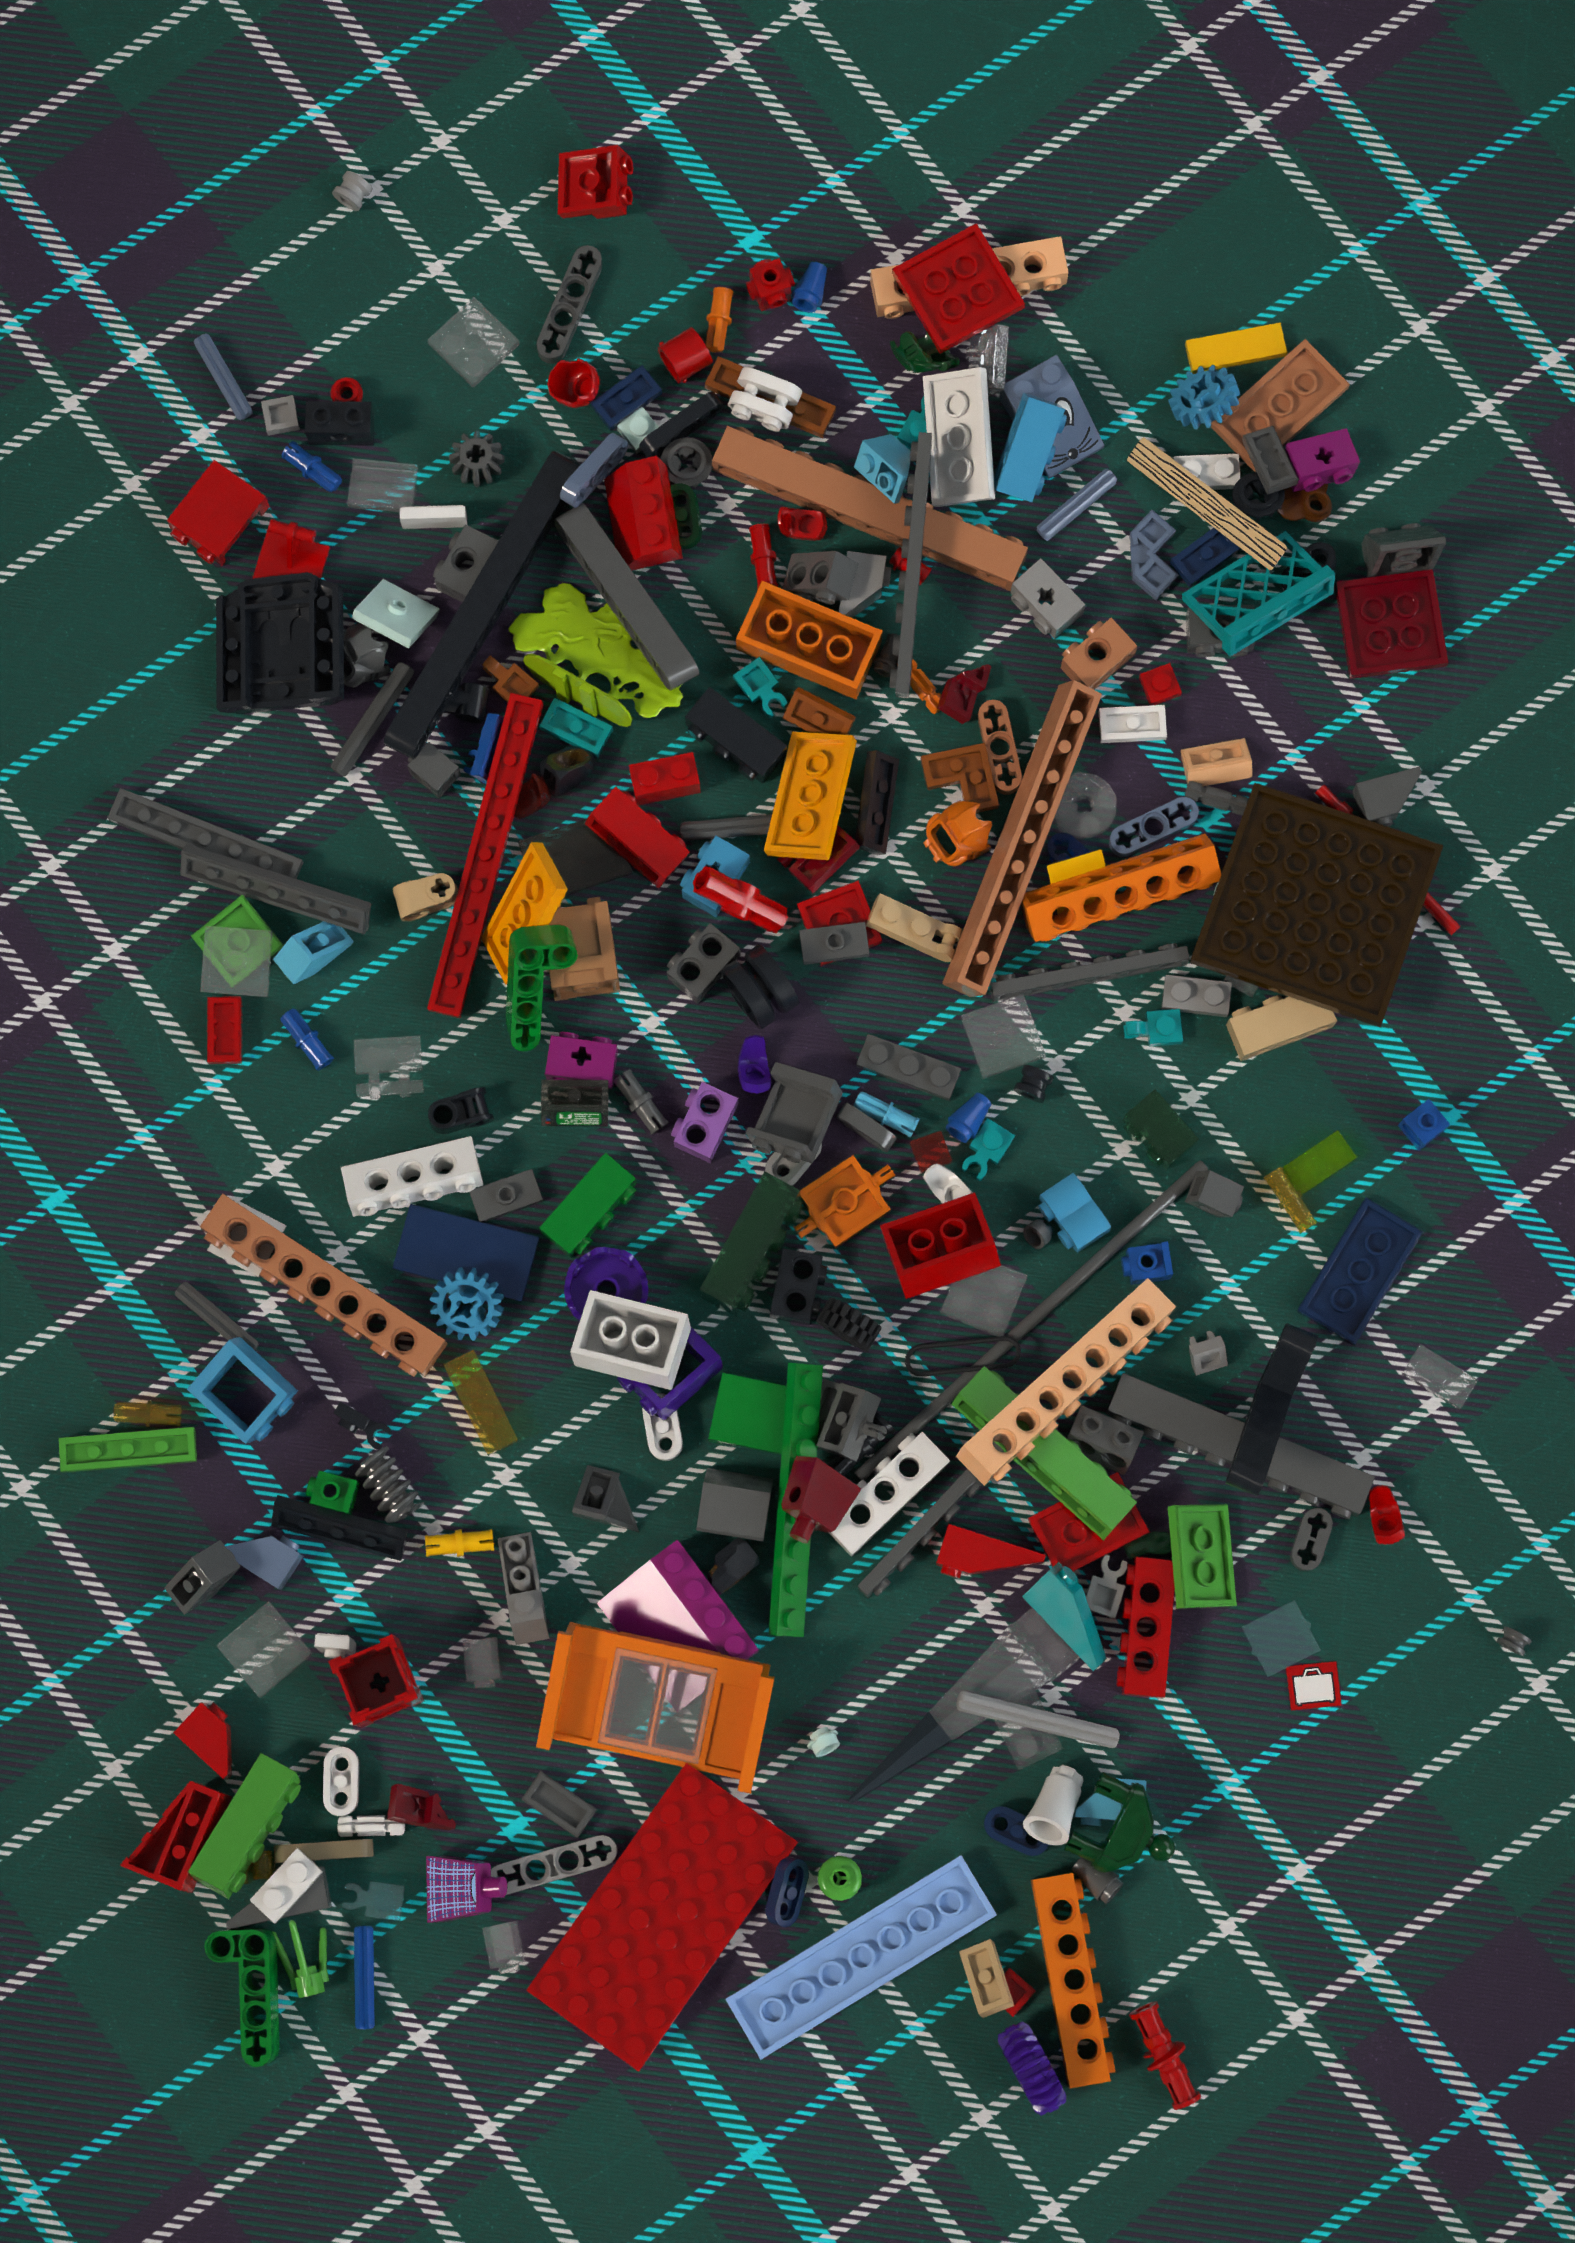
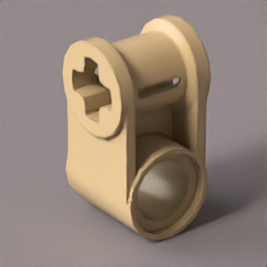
M438 873L419 880L407 881L396 885L392 889L401 921H413L423 918L428 914L449 909L454 906L458 893V888L453 879L444 873ZM445 885L447 888L445 890L446 896L440 897L438 894L440 892L439 887Z

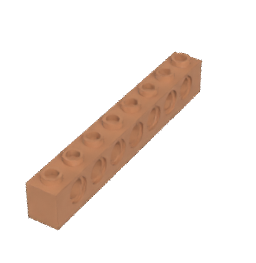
M224 1194L220 1196L200 1226L207 1233L204 1237L206 1241L218 1249H221L223 1245L234 1251L231 1257L247 1268L251 1263L262 1269L259 1274L262 1278L275 1286L280 1281L289 1287L287 1294L304 1304L306 1299L317 1306L314 1312L329 1322L336 1318L345 1324L342 1330L358 1341L362 1336L373 1343L370 1349L385 1359L392 1355L401 1361L398 1367L412 1377H415L417 1373L426 1377L447 1346V1342L443 1338ZM235 1227H247V1235L242 1241L236 1242L231 1240V1232ZM265 1244L274 1245L275 1253L270 1259L262 1260L259 1258L258 1251L261 1246ZM292 1262H299L303 1266L302 1273L296 1278L286 1276V1268ZM318 1281H329L331 1287L326 1295H314L313 1288ZM349 1298L356 1299L358 1301L356 1312L350 1315L343 1314L341 1312L342 1303ZM380 1316L385 1318L386 1327L383 1331L379 1333L369 1331V1323L374 1317ZM403 1335H410L414 1338V1345L408 1351H399L396 1346L397 1340Z

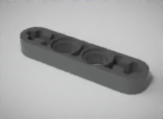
M581 246L574 253L536 344L538 356L546 363H558L566 355L602 270L601 253L593 246ZM588 256H592L595 265H588L585 271V278L581 275L583 270L581 259L586 260ZM573 283H579L583 285L585 291L580 297L574 298L567 294L568 286ZM565 311L570 313L573 317L572 322L567 326L556 324L554 319L559 312ZM554 331L559 334L556 340L559 350H552L551 354L546 352L544 344L550 345L552 343Z

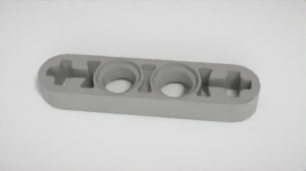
M604 1835L595 1836L499 1864L491 1869V1877H498L499 1870H503L508 1875L516 1873L513 1866L520 1864V1875L525 1885L518 1886V1879L509 1881L506 1894L509 1895L605 1867L616 1859L617 1846L610 1837ZM598 1841H602L605 1846H611L612 1852L607 1853V1860L601 1861L599 1856L588 1858L591 1865L584 1867V1855L579 1846L586 1844V1852L595 1850ZM567 1850L574 1851L579 1858L578 1866L571 1871L564 1870L559 1864L560 1855ZM533 1860H539L545 1865L546 1872L540 1880H532L526 1874V1867Z

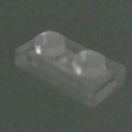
M1421 1344L1417 1347L1402 1372V1375L1458 1410L1462 1408L1478 1381Z

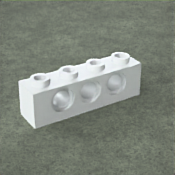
M471 1136L341 1167L346 1196L353 1217L359 1215L371 1216L380 1210L392 1207L397 1209L404 1208L413 1202L421 1200L433 1201L446 1194L455 1192L467 1193L476 1187L484 1186ZM444 1169H452L447 1174H439ZM411 1177H419V1179L414 1182H406ZM386 1184L385 1188L374 1190L376 1186Z
M923 1432L917 1437L913 1433L907 1436L898 1445L901 1452L893 1460L887 1456L873 1469L877 1475L869 1483L862 1480L857 1484L861 1488L858 1496L836 1530L828 1532L851 1557L950 1463V1460ZM905 1460L914 1461L918 1465V1473L914 1477L903 1476L899 1470L901 1462ZM881 1483L890 1484L894 1489V1496L887 1501L878 1499L875 1495L877 1485ZM857 1506L865 1507L870 1513V1519L864 1524H856L850 1517V1512L853 1508Z

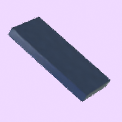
M1365 1197L1296 1311L1355 1346L1423 1231Z
M410 1204L392 1268L393 1270L443 1282L447 1272L455 1276L456 1271L460 1267L463 1268L465 1274H469L472 1268H476V1276L481 1278L484 1273H488L489 1276L486 1282L489 1284L497 1282L499 1284L494 1291L495 1294H503L505 1299L522 1303L540 1238Z

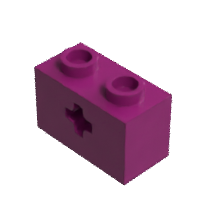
M1347 428L1290 442L1284 448L1299 479L1298 484L1291 487L1293 492L1304 489L1307 492L1314 491L1322 485L1335 482V484L1345 483L1353 477L1360 464Z
M560 1032L559 1036L551 1035L545 1070L546 1079L549 1081L612 1089L618 1055L617 1044H611L612 1040L609 1038L597 1036L592 1037V1041L579 1039L578 1034L570 1032ZM581 1053H586L589 1060L584 1061L583 1066H579L575 1058H580Z

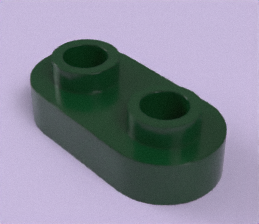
M677 483L670 486L673 497L675 518L677 520L681 549H690L695 547L702 538L698 499L695 492L688 485ZM681 498L687 499L683 507H677V503ZM691 529V535L687 538H682L683 531Z

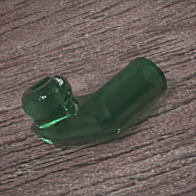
M1163 1531L1150 1532L1124 1545L1125 1552L1130 1560L1146 1553L1165 1555L1171 1551L1170 1534Z

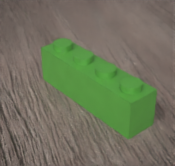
M260 1753L190 1867L188 1873L195 1881L227 1899L231 1897L233 1892L237 1893L242 1888L246 1880L245 1872L251 1862H257L261 1857L265 1847L263 1842L270 1832L274 1833L282 1821L283 1815L281 1813L287 1803L291 1804L300 1792L301 1785L299 1783L301 1780L297 1773Z

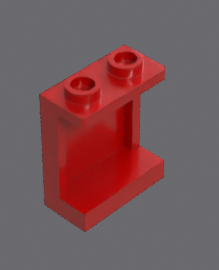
M213 460L167 519V522L172 530L170 535L184 546L190 543L198 549L196 551L197 555L207 563L212 564L215 561L223 566L226 562L225 554L257 513L263 516L270 506L265 495Z

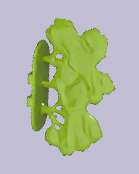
M562 583L558 584L557 587L545 589L542 601L545 609L544 613H521L508 628L509 632L514 635L513 642L516 650L522 652L539 650L546 654V658L536 654L525 655L523 661L529 671L540 681L555 689L558 699L567 704L571 699L583 705L585 713L595 718L599 714L619 726H631L632 717L618 699H633L636 711L645 718L656 717L665 707L680 706V701L683 698L679 690L681 685L669 691L642 652L631 646L630 641L632 638L609 605L606 603L597 612H590L585 595L571 584ZM557 644L559 648L554 654L551 651V647ZM566 659L571 661L575 669L578 670L579 676L577 677L557 664ZM600 673L608 678L611 690L606 693L585 680L590 674ZM615 677H618L621 681L618 685L613 683ZM637 682L639 684V688L628 692L626 689L619 692V689L626 683ZM637 693H644L641 699L634 697Z

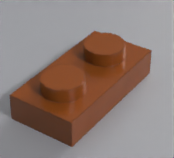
M798 687L790 700L783 719L810 733L848 735L856 717Z

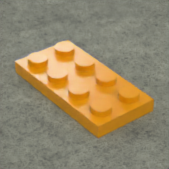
M808 732L791 733L764 847V852L767 856L817 860L830 859L857 743L853 735Z
M543 842L530 843L482 935V941L505 985H507L510 935L521 927L549 925L568 890Z

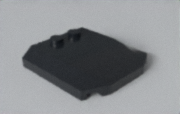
M306 572L246 579L238 584V589L232 593L216 598L217 710L224 713L247 714L333 705L344 700L343 588Z

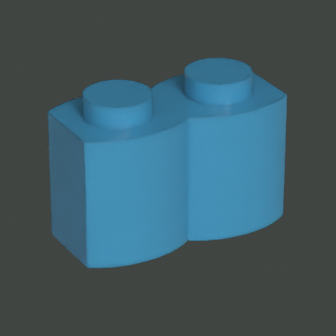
M1074 1173L1040 1194L1039 1199L1042 1203L1038 1205V1208L1048 1222L1054 1220L1061 1231L1057 1235L1067 1249L1073 1247L1078 1253L1110 1232L1111 1225Z

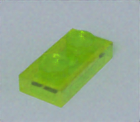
M1337 1130L1285 1165L1282 1170L1300 1196H1302L1353 1162L1357 1156Z

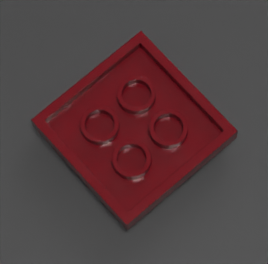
M1433 569L1345 580L1335 583L1350 679L1439 668L1448 665Z

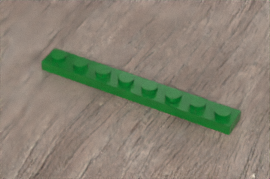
M788 1363L768 1634L773 1636L804 1637L811 1537L808 1543H802L789 1535L796 1519L782 1510L781 1503L796 1456L817 1457L816 1445L818 1442L823 1365Z

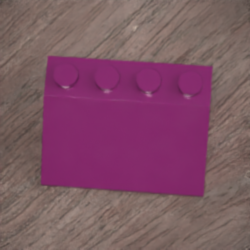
M678 1540L650 1559L597 1602L617 1632L622 1631L716 1651L723 1655L746 1660L759 1652L752 1639ZM641 1663L657 1684L660 1667ZM670 1669L665 1697L677 1713L704 1693L707 1677Z

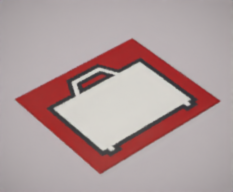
M1336 1661L1286 1666L1291 1711L1342 1705Z

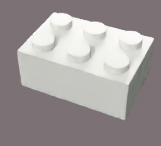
M590 1290L570 1351L574 1365L672 1390L691 1330L688 1314Z

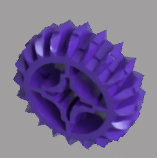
M1022 2021L1005 2028V2031L998 2034V2043L1034 2111L1042 2116L1048 2112L1052 2113L1059 2109V2106L1066 2103L1065 2091L1030 2026Z

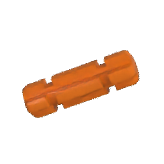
M912 659L910 686L922 701H926V707L930 712L936 714L940 712L937 706L941 694L936 693V687L921 669H917V663Z

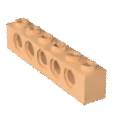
M1061 236L992 248L1003 268L1009 274V278L1020 296L1029 294L1031 290L1042 288L1045 291H1054L1067 284L1068 268ZM1033 264L1038 266L1041 271L1029 273L1025 267ZM898 265L871 269L870 283L877 317L885 316V318L893 319L902 316L905 312L914 311L906 296L899 293L900 286L892 274V268Z

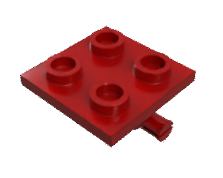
M271 519L253 578L306 572L321 578L330 546L314 542L316 530L299 527L298 523L290 521L288 524Z

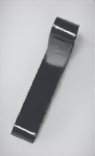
M1289 1323L1285 1324L1256 1388L1225 1484L1255 1496L1259 1495L1269 1471L1292 1395L1312 1355L1318 1335Z

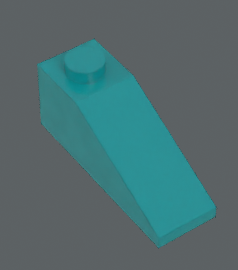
M1058 1562L1022 1597L1086 1665L1094 1671L1107 1657L1083 1587L1078 1583L1076 1574L1070 1568L1062 1566Z

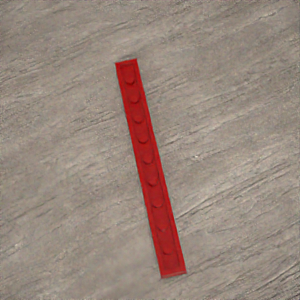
M510 693L427 1006L428 1011L461 1019L544 704L542 700Z

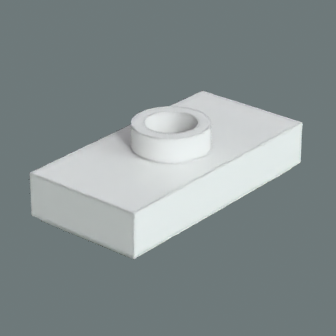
M323 1633L315 1635L314 1647L321 1653H324L326 1658L345 1657V1654L352 1655L356 1653V1642L349 1635Z

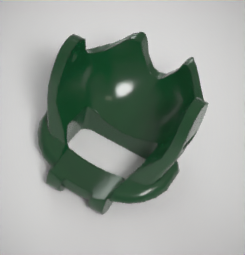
M910 331L904 332L900 337L899 347H897L895 340L890 341L895 357L907 371H913V373L936 369L944 372L950 368L957 367L960 363L958 357H954L949 353V349L940 354L927 331L922 339H916Z

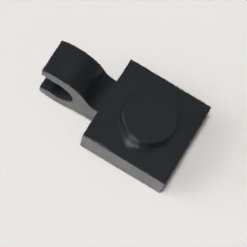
M342 1402L338 1404L334 1411V1414L340 1418L338 1425L353 1434L358 1429L365 1432L368 1443L376 1450H380L383 1446L375 1442V1434L378 1431H384L389 1435L392 1433V1430L387 1425L371 1420Z

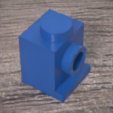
M1168 1241L1161 1242L1160 1244L1127 1248L1126 1256L1121 1257L1124 1277H1130L1131 1285L1141 1284L1147 1278L1151 1282L1170 1280L1173 1276ZM1150 1257L1153 1265L1149 1268L1142 1266L1141 1258Z

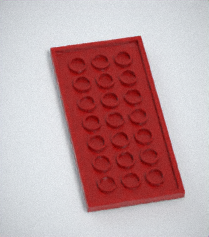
M686 1763L526 1991L639 2072L770 1884L779 1862L790 1855L798 1842Z

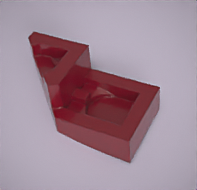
M986 664L977 669L964 671L948 679L937 709L961 724L969 721L977 693L986 688L991 666Z
M399 1783L391 1786L387 1819L433 1829L453 1830L456 1828L453 1818L448 1819L439 1802L442 1800L438 1793L429 1795L428 1791Z

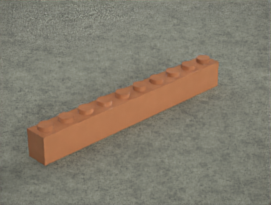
M727 426L712 459L713 471L808 510L820 511L828 518L902 547L903 538L909 539L910 526H904L906 506H912V500L903 497V494L900 502L894 504L864 476H850L843 473V469L835 464L826 463L823 465L813 461V457L805 452L796 451L793 453L783 449L784 446L775 440L766 439L764 441L756 438L746 428L736 427L734 429ZM927 502L922 556L1011 591L1012 583L1017 580L1027 557L1028 547L1023 546L1024 543L1015 537L1006 536L1003 538L994 534L991 528L983 524H976L974 526L966 523L956 513L947 511L944 514L934 510L933 506Z
M1075 680L1058 685L954 956L943 980V985L969 997L986 995L1102 693Z

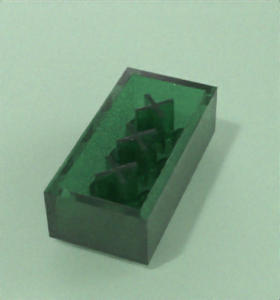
M764 1171L700 1288L702 1299L737 1317L740 1310L747 1311L755 1296L753 1294L755 1290L752 1288L756 1280L762 1283L771 1267L769 1265L771 1260L768 1258L772 1251L778 1254L786 1240L787 1231L784 1230L788 1222L794 1225L802 1211L803 1202L800 1201L799 1189Z

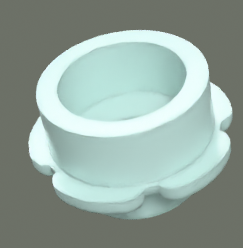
M828 1727L816 1730L810 1735L811 1741L808 1743L807 1748L813 1750L816 1757H822L833 1752L840 1746L836 1736L838 1732L836 1730L829 1731Z

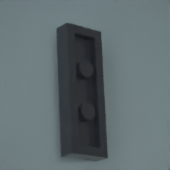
M877 750L867 751L855 841L861 850L875 855H884L887 851L899 759Z

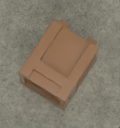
M600 897L587 898L588 904L561 908L560 903L552 921L549 923V925H564L571 930L578 954L577 960L572 966L564 969L549 970L555 1001L620 992L608 902H601Z

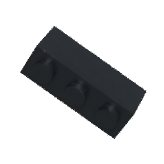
M711 687L705 691L685 716V723L688 727L687 732L699 742L706 740L714 747L712 751L725 762H728L729 759L740 766L738 771L752 782L757 779L763 784L787 754V745Z

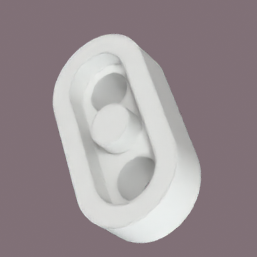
M656 1393L661 1399L666 1395L663 1393ZM642 1408L650 1452L654 1457L662 1461L675 1459L683 1448L677 1410L663 1421L655 1415L650 1416ZM665 1438L672 1441V1447L669 1450H662L660 1448V1442Z
M336 1747L330 1750L324 1759L323 1803L331 1814L346 1816L352 1813L358 1805L359 1759L353 1750L346 1747ZM340 1758H346L348 1761V1767L344 1771H339L336 1767V1762ZM340 1792H344L348 1797L346 1804L342 1806L338 1805L335 1800L336 1795Z

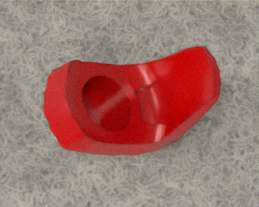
M781 507L778 512V526L783 535L801 540L818 541L823 539L828 527L824 513L815 510Z
M1388 1486L1373 1487L1369 1491V1504L1376 1542L1384 1545L1399 1542L1405 1537V1531L1398 1503Z

